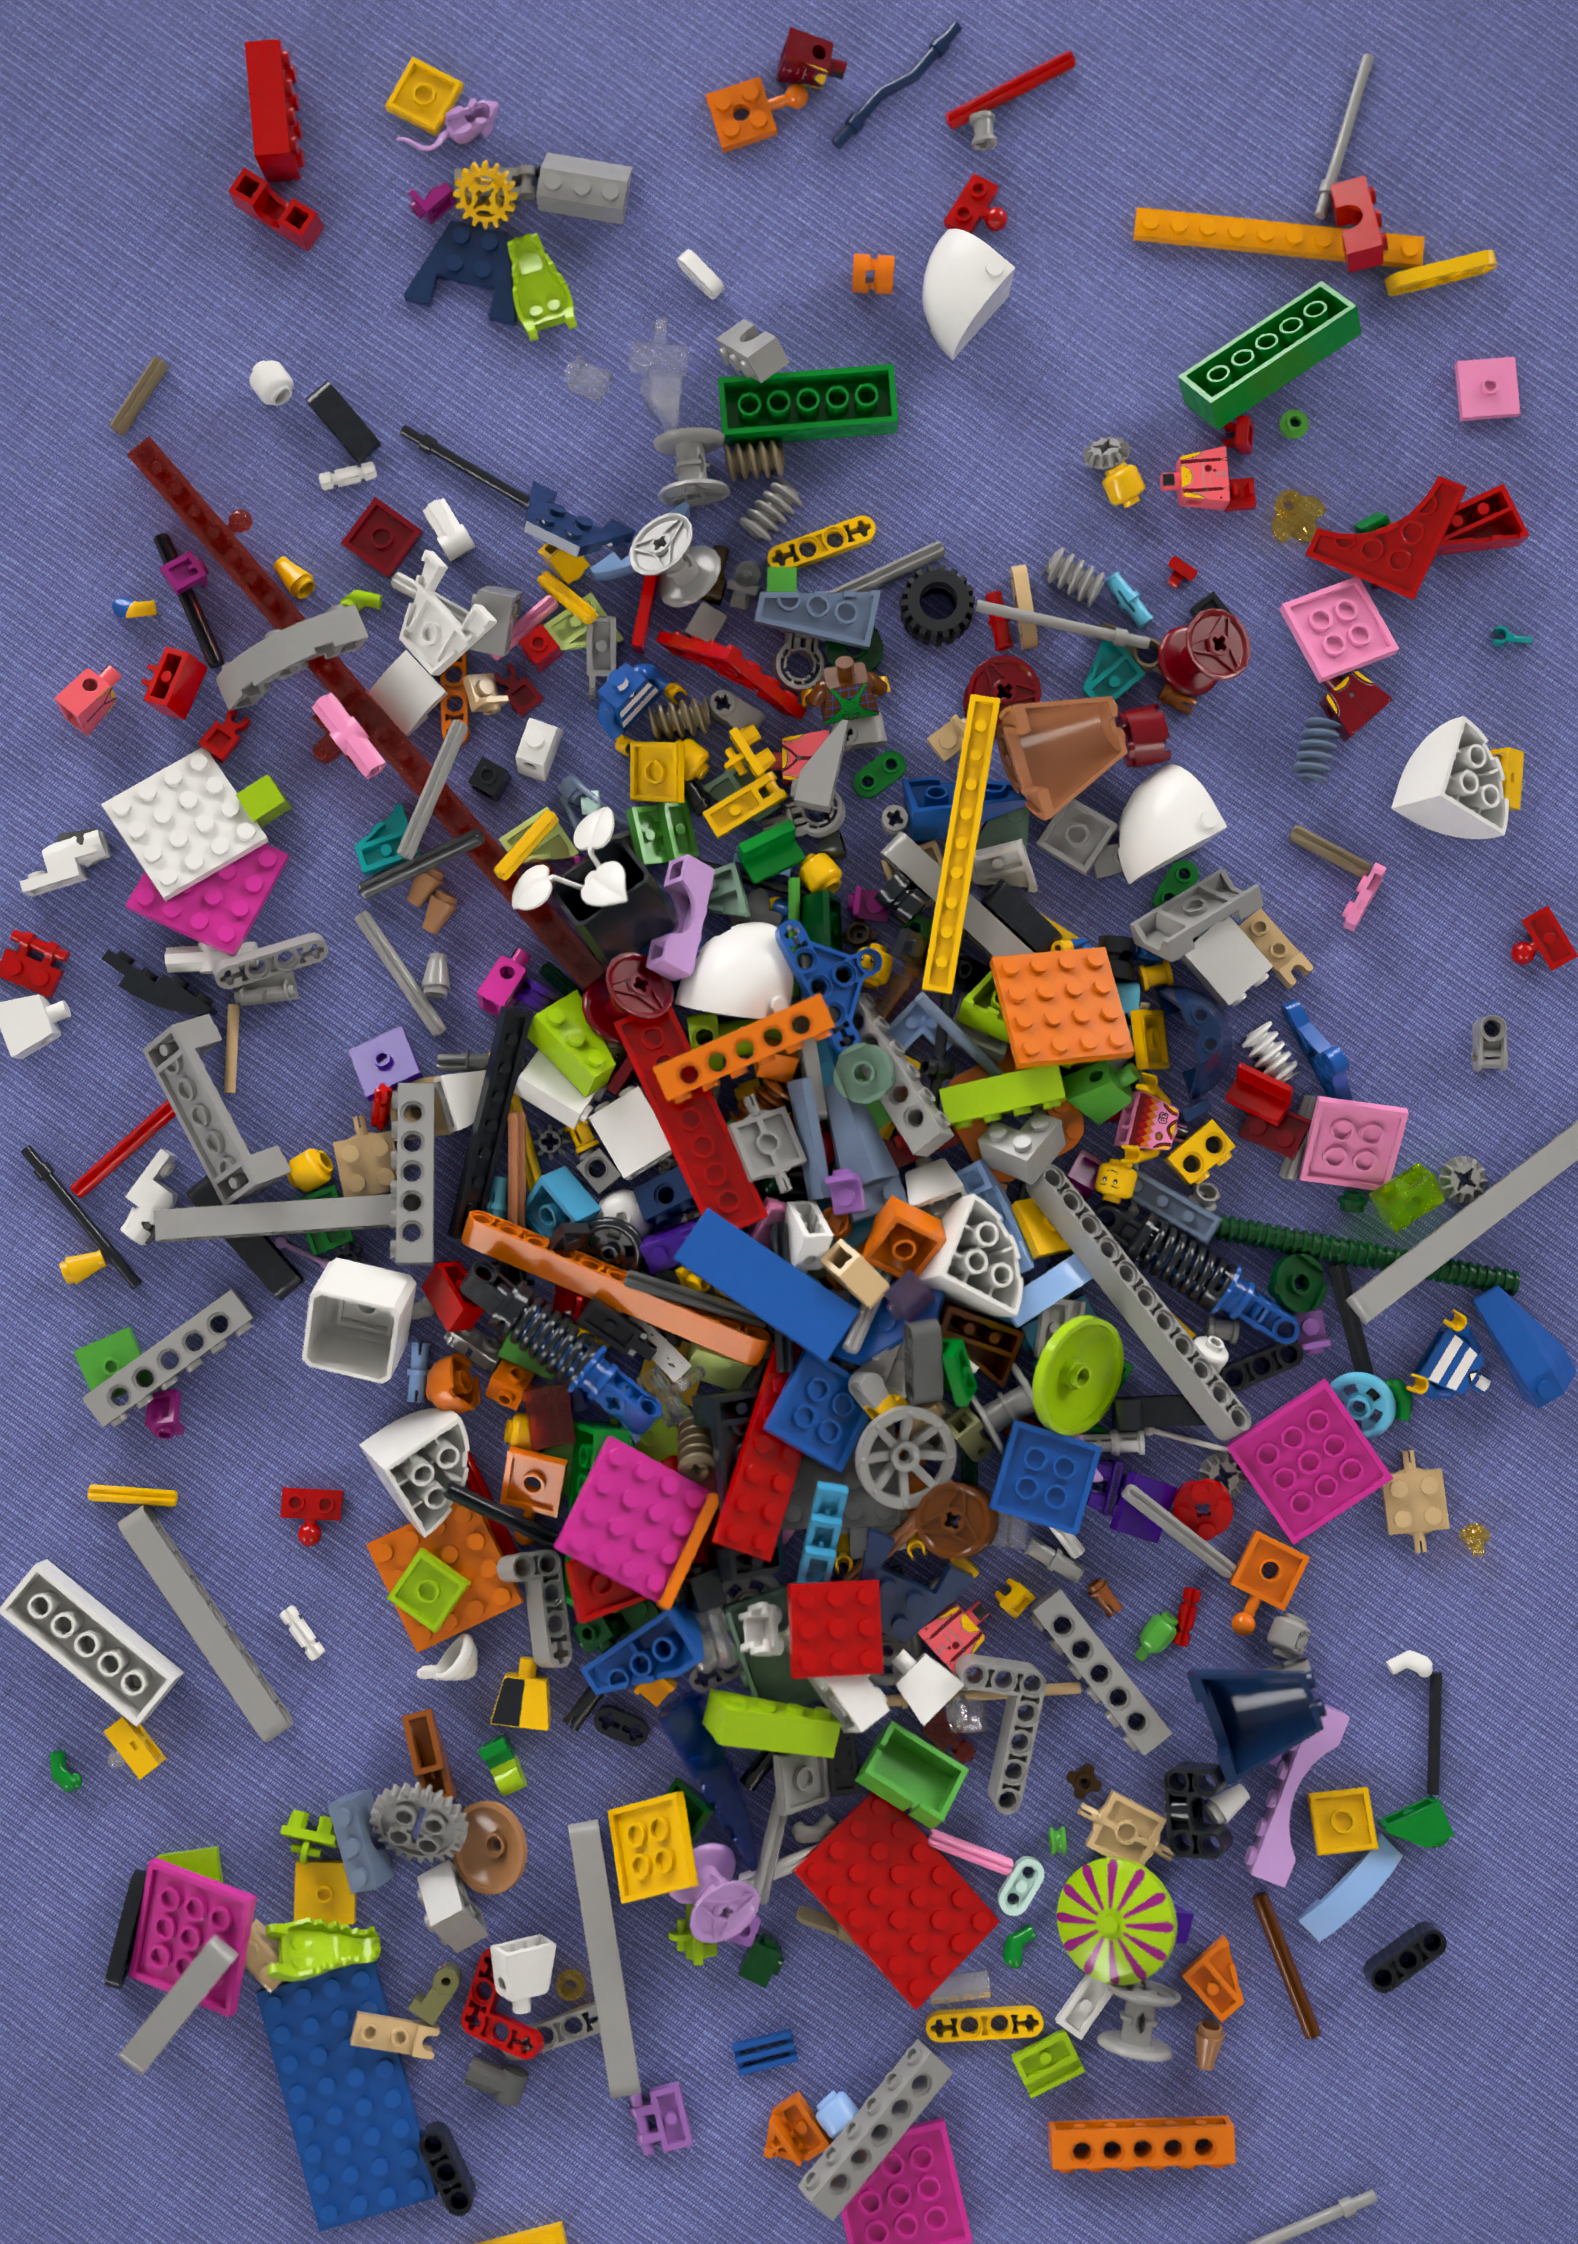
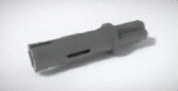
M466 1051L465 1054H439L437 1056V1069L439 1071L466 1072L486 1070L489 1053L470 1054L469 1051ZM523 1053L519 1071H523L526 1068V1053Z

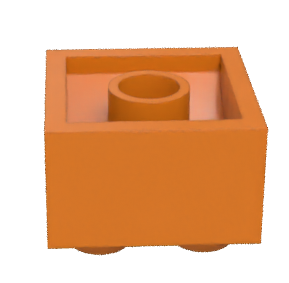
M891 1195L874 1219L862 1257L868 1263L902 1280L907 1275L905 1281L913 1284L946 1242L942 1220Z

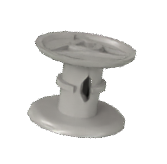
M689 427L667 431L658 435L653 440L654 448L664 455L674 456L677 461L674 473L678 474V481L666 485L659 491L658 500L671 506H679L686 501L689 507L716 503L730 495L728 485L722 481L707 479L710 465L705 461V454L719 449L725 443V434L712 428Z
M666 513L645 525L634 538L629 551V562L634 571L644 576L661 574L658 580V594L663 603L671 607H685L700 600L714 586L721 571V559L714 549L705 545L690 547L693 540V527L688 518L679 513Z
M1015 1363L1012 1364L1011 1370L1019 1385L1018 1387L1004 1395L1001 1392L998 1393L999 1398L983 1407L975 1395H973L970 1401L977 1417L985 1426L986 1433L1001 1456L1004 1455L1005 1448L997 1433L1011 1426L1014 1420L1020 1421L1032 1413H1035L1037 1416L1033 1403V1390Z
M1146 1979L1130 1985L1106 1983L1108 1990L1114 1995L1125 1999L1126 2004L1125 2010L1120 2012V2018L1123 2020L1122 2030L1102 2032L1097 2037L1098 2044L1110 2052L1131 2059L1148 2062L1170 2060L1173 2057L1170 2047L1161 2040L1152 2037L1153 2027L1158 2025V2018H1155L1156 2007L1176 2005L1182 1998L1180 1994L1168 1986Z

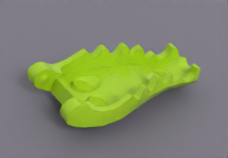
M526 233L522 237H515L507 242L512 261L513 301L519 321L525 329L531 342L538 340V331L562 323H566L568 329L576 328L574 304L568 285L561 273H558L548 254L545 253L538 234Z
M305 1918L285 1924H268L265 1928L266 1938L278 1940L279 1963H273L267 1967V1976L276 1980L290 1982L307 1980L344 1966L375 1962L381 1953L380 1937L374 1926L368 1929H351L349 1924H339L338 1921L326 1923L322 1918L317 1920Z

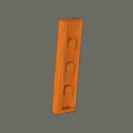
M715 1493L707 1495L705 1505L693 1525L694 1528L681 1551V1556L669 1577L662 1597L656 1603V1606L661 1609L670 1610L719 1505L718 1495Z

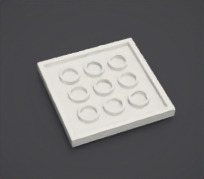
M202 747L101 804L165 902L268 842L267 836L258 823H254L236 797L237 792L211 754Z

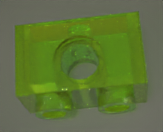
M1419 1162L1369 1194L1380 1219L1395 1233L1445 1201L1434 1174Z

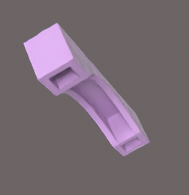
M1326 1704L1324 1705L1327 1716L1322 1717L1324 1729L1291 1748L1286 1761L1280 1763L1277 1770V1778L1279 1780L1275 1790L1271 1789L1267 1796L1266 1806L1268 1808L1264 1818L1261 1817L1258 1820L1255 1834L1257 1835L1253 1846L1248 1847L1244 1858L1245 1867L1251 1875L1283 1888L1287 1885L1296 1861L1291 1846L1289 1830L1290 1810L1294 1795L1302 1778L1312 1765L1327 1752L1340 1745L1350 1719L1343 1711Z

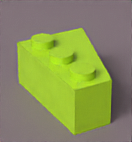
M577 989L534 1015L527 1038L586 1098L607 1085L616 1063L603 1038L597 1035L586 1022L582 1011V998Z

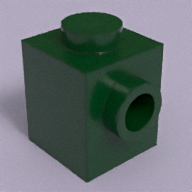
M756 1934L752 1946L747 1948L739 1964L738 1975L766 1988L772 1974L777 1976L784 1962V1958L781 1957L779 1942L767 1934H762V1936Z

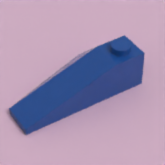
M933 776L902 779L904 805L908 814L907 826L913 841H930L931 839L947 836L956 783L940 782L941 777ZM987 781L981 823L1025 806V802L1028 800L1021 792L1016 794L1010 782Z
M1498 1285L1472 1299V1303L1523 1400L1539 1409L1563 1395L1577 1372L1564 1346Z
M685 1600L672 1606L670 1610H665L580 1670L595 1695L680 1676L705 1659L701 1626L693 1613L687 1610Z

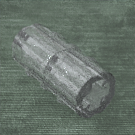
M972 1970L971 1972L950 1974L930 1996L931 2005H947L948 2003H962L963 2001L972 2000L977 2002L980 1999L991 1998L988 1970Z

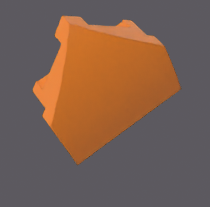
M799 2090L774 2106L768 2124L769 2129L763 2157L773 2159V2156L794 2161L795 2165L801 2166L802 2161L812 2159L825 2151L833 2143L832 2138L816 2120L815 2113Z

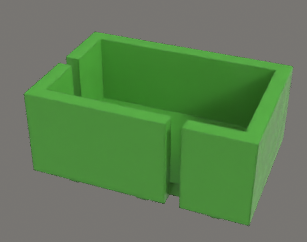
M891 1721L881 1729L870 1750L871 1754L865 1759L855 1781L902 1811H905L907 1808L911 1809L909 1816L932 1830L944 1821L969 1769L896 1722Z

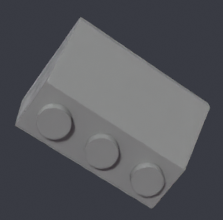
M547 152L540 168L536 193L538 211L624 225L633 167Z

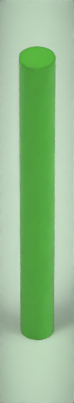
M788 877V920H796L800 922V877ZM788 930V938L793 940V936L796 933L794 930ZM800 944L791 948L792 953L800 948ZM799 955L797 956V964H798V965H799ZM793 977L792 996H799V985L795 977Z

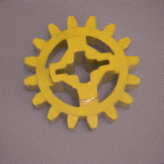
M484 160L479 168L476 162H472L470 165L471 172L464 168L461 171L463 178L458 177L455 181V185L460 188L453 192L454 197L460 198V201L456 204V209L464 208L465 212L462 218L466 219L471 216L473 218L472 226L474 227L481 221L484 229L488 228L490 222L497 228L501 224L500 218L507 222L510 218L508 211L514 212L516 205L511 202L518 197V193L511 192L516 183L515 181H507L506 178L509 171L506 170L501 174L498 171V163L493 168H489L488 161ZM481 176H488L493 179H483ZM467 186L469 187L468 190L472 193L471 202H469L467 196ZM501 187L504 192V204L499 196V189ZM493 188L490 197L478 201L481 193H485ZM480 211H489L490 214L482 213Z

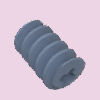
M1311 717L1306 719L1304 723L1307 729L1303 730L1301 734L1304 740L1300 741L1298 745L1301 751L1295 756L1298 763L1293 765L1292 770L1302 780L1313 783H1327L1328 779L1323 777L1321 772L1331 771V768L1325 765L1324 761L1334 760V756L1327 753V750L1337 749V745L1330 742V739L1340 738V734L1335 732L1333 728L1341 727V724L1327 718Z

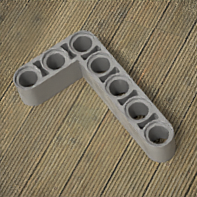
M964 1654L956 1661L955 1672L967 1688L1007 1695L988 1785V1796L1001 1814L1011 1815L1020 1808L1046 1690V1680L1040 1671L1029 1662ZM977 1667L974 1675L966 1676L970 1668ZM1006 1671L1003 1679L995 1681V1677L999 1672ZM1034 1675L1033 1681L1028 1685H1024L1025 1679ZM1028 1705L1024 1713L1018 1714L1021 1706ZM1022 1734L1019 1741L1011 1743L1015 1735ZM1016 1763L1011 1771L1005 1772L1009 1764ZM1010 1792L1006 1799L999 1800L1003 1793Z
M215 1934L117 2057L139 2076H142L239 1953Z

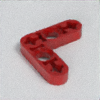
M491 1948L486 1949L482 1953L461 2015V2026L467 2034L520 2059H531L543 2050V2036L537 2029L496 2011L500 1994L495 1989L492 1960H490ZM482 1982H487L491 1986L492 1995L489 1999L482 1997L479 1988ZM476 2013H478L477 2019L481 2021V2024L477 2026L474 2025L475 2020L471 2018ZM499 2023L506 2025L509 2034L506 2040H501L496 2034V2027ZM530 2037V2044L533 2045L534 2048L527 2050V2044L520 2040H525Z

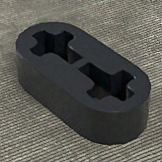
M604 1705L598 1709L594 1717V1726L597 1731L629 1746H640L648 1737L649 1726L643 1718L616 1706ZM607 1712L613 1714L612 1719L621 1724L618 1726L610 1723L608 1727L602 1725L603 1719L599 1717L600 1715L606 1716ZM635 1724L641 1726L640 1732L644 1734L643 1736L637 1735L633 1739L630 1737L631 1732L622 1728L623 1725L633 1728Z

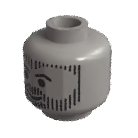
M1284 1613V1616L1275 1617L1267 1636V1643L1274 1648L1273 1654L1286 1660H1290L1291 1655L1295 1657L1302 1656L1311 1636V1631L1306 1626L1308 1622L1289 1613Z

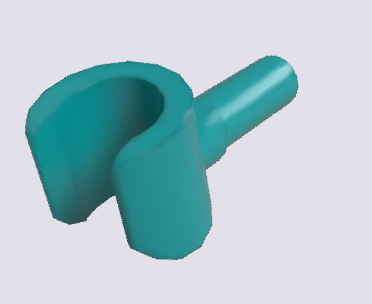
M1497 626L1493 630L1494 633L1504 635L1503 640H1492V644L1496 647H1502L1506 642L1532 644L1533 641L1532 637L1510 634L1505 626Z

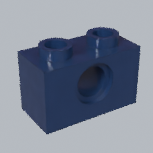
M679 1166L633 1188L644 1221L657 1226L667 1225L674 1220L673 1217L681 1213H691L698 1209ZM674 1191V1198L668 1203V1197Z

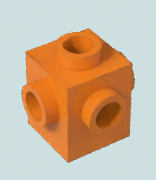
M502 1358L490 1379L485 1396L517 1411L522 1401L528 1403L534 1392L535 1386L531 1385L535 1373Z

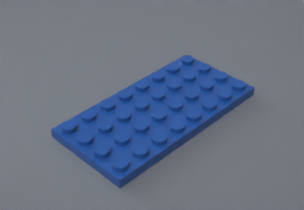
M376 1961L344 1966L307 1980L283 1982L271 1993L266 1988L259 1989L256 1992L319 2232L436 2198L438 2195L436 2185L419 2150L422 2131L401 2053L350 2045L357 2011L391 2016Z

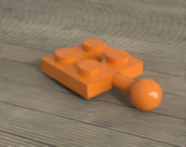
M760 76L705 94L723 153L777 136L778 132L771 111L786 106L800 109L805 106L808 100L807 90L800 84H793L786 90L785 94L767 100ZM745 109L750 114L747 119L739 121L734 118L737 110Z
M511 1446L507 1453L500 1503L523 1509L522 1516L533 1521L535 1512L557 1518L561 1510L569 1460ZM527 1478H537L540 1481L541 1486H531L528 1483ZM514 1531V1538L519 1544L530 1545L534 1542V1540Z
M1254 1529L1236 1566L1237 1569L1228 1582L1251 1594L1243 1612L1235 1614L1232 1618L1231 1627L1237 1635L1248 1636L1254 1631L1255 1620L1253 1616L1262 1600L1285 1611L1310 1557ZM1267 1562H1274L1277 1566V1572L1272 1578H1265L1262 1575V1567Z

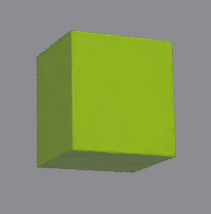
M269 774L236 794L254 823L257 822L260 828L293 808L276 781Z

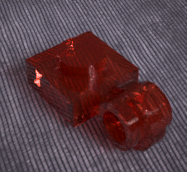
M943 1708L921 1729L942 1752L952 1744L955 1748L951 1752L961 1763L965 1764L967 1761L971 1762L974 1759L973 1755L976 1753V1750L964 1738L960 1742L956 1739L964 1729Z

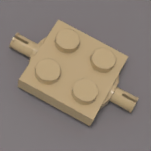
M365 1115L359 1116L361 1128L358 1116L352 1117L356 1135L347 1140L333 1142L344 1197L384 1195L391 1191V1180H397V1169L391 1168V1151H396L395 1142L392 1139V1130L381 1133L368 1132Z
M1414 1450L1401 1451L1404 1469L1390 1473L1394 1479L1382 1486L1387 1534L1413 1535L1414 1552L1421 1553L1422 1551L1424 1553L1428 1552L1425 1534L1434 1530L1450 1529L1443 1473L1441 1468L1422 1469L1416 1467Z
M1111 1790L1105 1804L1099 1810L1088 1806L1084 1802L1080 1805L1081 1808L1078 1809L1077 1814L1093 1821L1092 1830L1085 1842V1845L1106 1857H1120L1133 1860L1143 1866L1153 1854L1169 1862L1172 1860L1171 1855L1174 1856L1170 1848L1160 1843V1833L1167 1821L1166 1817L1114 1790Z

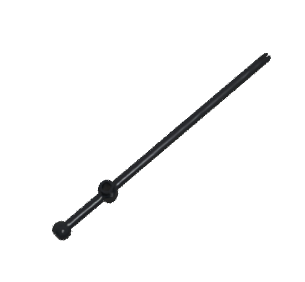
M941 994L939 1008L950 1018L952 995ZM937 1023L933 1057L923 1059L920 1072L923 1076H927L930 1079L929 1090L934 1095V1104L939 1110V1089L942 1087V1081L953 1078L955 1065L952 1062H948L945 1058L948 1033Z

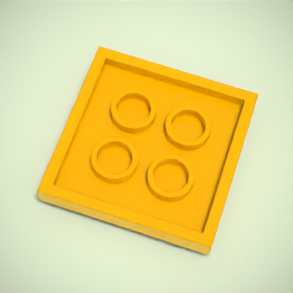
M674 1792L607 1810L621 1904L699 1886L683 1792Z

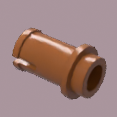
M1167 683L1163 686L1157 698L1162 701L1161 704L1163 706L1168 704L1186 716H1189L1193 709L1182 702L1193 707L1197 702L1196 698L1183 695Z
M1099 1577L1087 1586L1088 1595L1090 1598L1094 1597L1106 1613L1105 1615L1109 1618L1114 1616L1112 1611H1115L1117 1614L1123 1608V1605L1119 1603L1108 1588V1581H1103Z

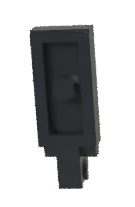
M596 1296L592 1297L576 1320L577 1324L625 1356L627 1354L634 1356L637 1352L650 1361L657 1352V1346L647 1339L649 1333L644 1328Z

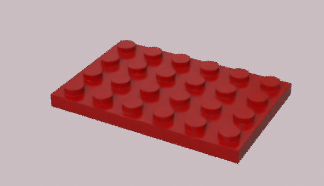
M872 1791L791 1870L913 2010H917L1000 1923V1920L936 1848L928 1845L927 1837L906 1813Z

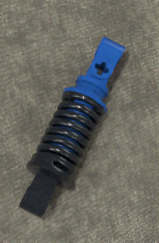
M1104 1200L1095 1206L1094 1213L1097 1217L1104 1210L1112 1211L1115 1214L1113 1221L1109 1223L1102 1222V1224L1117 1242L1125 1246L1123 1251L1133 1263L1135 1261L1138 1262L1139 1268L1145 1270L1150 1264L1149 1274L1151 1276H1156L1161 1271L1158 1276L1159 1281L1166 1282L1170 1277L1168 1281L1169 1287L1176 1288L1178 1286L1180 1294H1185L1189 1290L1187 1296L1190 1300H1195L1200 1295L1198 1304L1206 1309L1209 1314L1212 1315L1221 1309L1228 1312V1317L1233 1320L1240 1317L1251 1327L1266 1333L1282 1344L1293 1343L1299 1337L1300 1328L1296 1316L1282 1309L1270 1297L1256 1291V1284L1251 1281L1246 1282L1240 1278L1242 1271L1240 1265H1227L1225 1258L1217 1257L1216 1253L1212 1250L1207 1251L1206 1246L1202 1244L1197 1245V1241L1193 1238L1187 1239L1185 1233H1178L1177 1228L1169 1226L1167 1222L1157 1217L1153 1211H1149L1140 1219L1113 1202ZM1287 1321L1293 1324L1292 1330L1287 1333L1277 1330L1278 1325L1282 1322Z
M476 1261L460 1283V1290L465 1297L475 1302L491 1316L487 1323L490 1328L493 1327L499 1333L501 1331L504 1337L511 1335L510 1342L514 1345L519 1344V1349L522 1352L528 1351V1356L531 1359L537 1358L539 1366L543 1367L546 1365V1371L549 1374L557 1371L555 1378L568 1388V1392L571 1393L580 1387L584 1392L588 1393L587 1397L590 1400H595L605 1411L621 1421L631 1432L642 1435L649 1430L662 1414L660 1402L645 1392L631 1378L618 1370L619 1367L617 1365H610L608 1361H605L603 1357L607 1347L601 1346L584 1332L576 1337L580 1332V1328L577 1325L567 1330L571 1325V1320L564 1318L559 1323L562 1317L560 1311H555L550 1316L549 1314L553 1310V1306L550 1303L540 1308L544 1303V1298L538 1296L539 1294L531 1289L524 1280L515 1286L486 1261ZM627 1386L628 1388L622 1393V1389ZM617 1398L618 1401L614 1405H612L614 1399Z

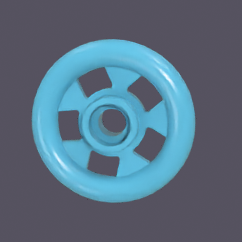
M1350 1372L1337 1377L1330 1383L1340 1401H1344V1407L1354 1420L1363 1421L1360 1430L1367 1440L1381 1435L1389 1428L1395 1417L1396 1403L1392 1391L1384 1381L1369 1373ZM1356 1384L1359 1391H1354L1347 1395L1344 1387ZM1371 1388L1376 1390L1381 1396L1376 1401L1366 1393ZM1362 1401L1365 1407L1357 1408L1354 1402ZM1374 1409L1383 1413L1378 1422L1369 1418L1373 1414Z

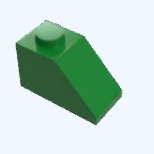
M1432 1795L1377 1820L1387 1833L1426 1848L1441 1847L1448 1842L1449 1838L1455 1836L1440 1802Z

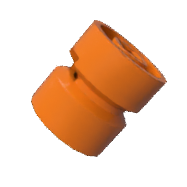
M854 253L852 293H868L870 289H874L876 294L892 295L895 256L878 255L876 259H872L870 254ZM874 270V278L866 277V271Z

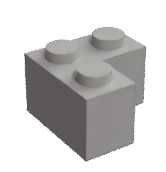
M487 585L479 589L477 594H473L470 610L474 604L483 605L497 620V623L469 650L503 657L509 654L513 625L520 617L523 591Z
M1035 1111L1020 1130L997 1121L993 1122L978 1139V1145L982 1160L988 1167L1033 1185L1066 1146L1061 1120Z
M449 1859L417 1876L420 1888L417 1890V1896L427 1913L424 1915L425 1924L431 1933L435 1931L444 1946L449 1945L456 1953H459L489 1936L482 1911L469 1898L464 1881L457 1873L455 1865Z

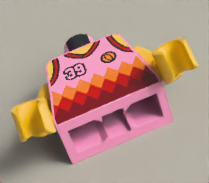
M1141 1072L1140 1075L1143 1076L1142 1084H1136V1089L1143 1091H1132L1133 1101L1122 1109L1114 1146L1125 1149V1157L1120 1160L1121 1163L1136 1164L1155 1158L1160 1154L1161 1150H1170L1173 1141L1183 1143L1187 1138L1188 1128L1187 1126L1177 1124L1179 1110L1171 1106V1100L1158 1086V1077L1156 1075Z

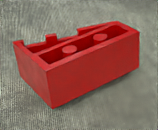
M1504 483L1459 504L1436 556L1517 547L1529 537Z

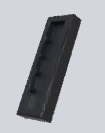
M840 1728L834 1758H827L831 1797L861 1793V1785L855 1781L859 1773L855 1733H844Z

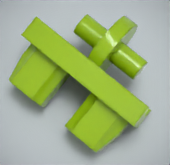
M293 1810L287 1825H282L280 1834L283 1837L304 1841L303 1845L292 1843L290 1852L300 1854L299 1863L307 1864L309 1856L320 1858L322 1849L312 1847V1843L337 1848L338 1843L331 1817L320 1816L317 1831L306 1830L310 1814Z
M686 1904V1919H677V1928L668 1931V1939L677 1941V1951H685V1958L693 1960L694 1966L703 1965V1959L717 1956V1942H701L693 1936L689 1923L691 1912L696 1904Z

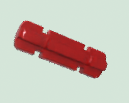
M385 1083L379 1084V1087L374 1090L370 1124L372 1127H377L378 1130H383L389 1121L392 1088L387 1087Z
M1192 1587L1184 1588L1182 1595L1184 1603H1180L1177 1616L1178 1624L1176 1625L1178 1628L1176 1636L1172 1640L1174 1644L1182 1647L1189 1646L1191 1639L1189 1631H1193L1198 1607L1195 1606L1196 1603L1200 1602L1201 1591Z

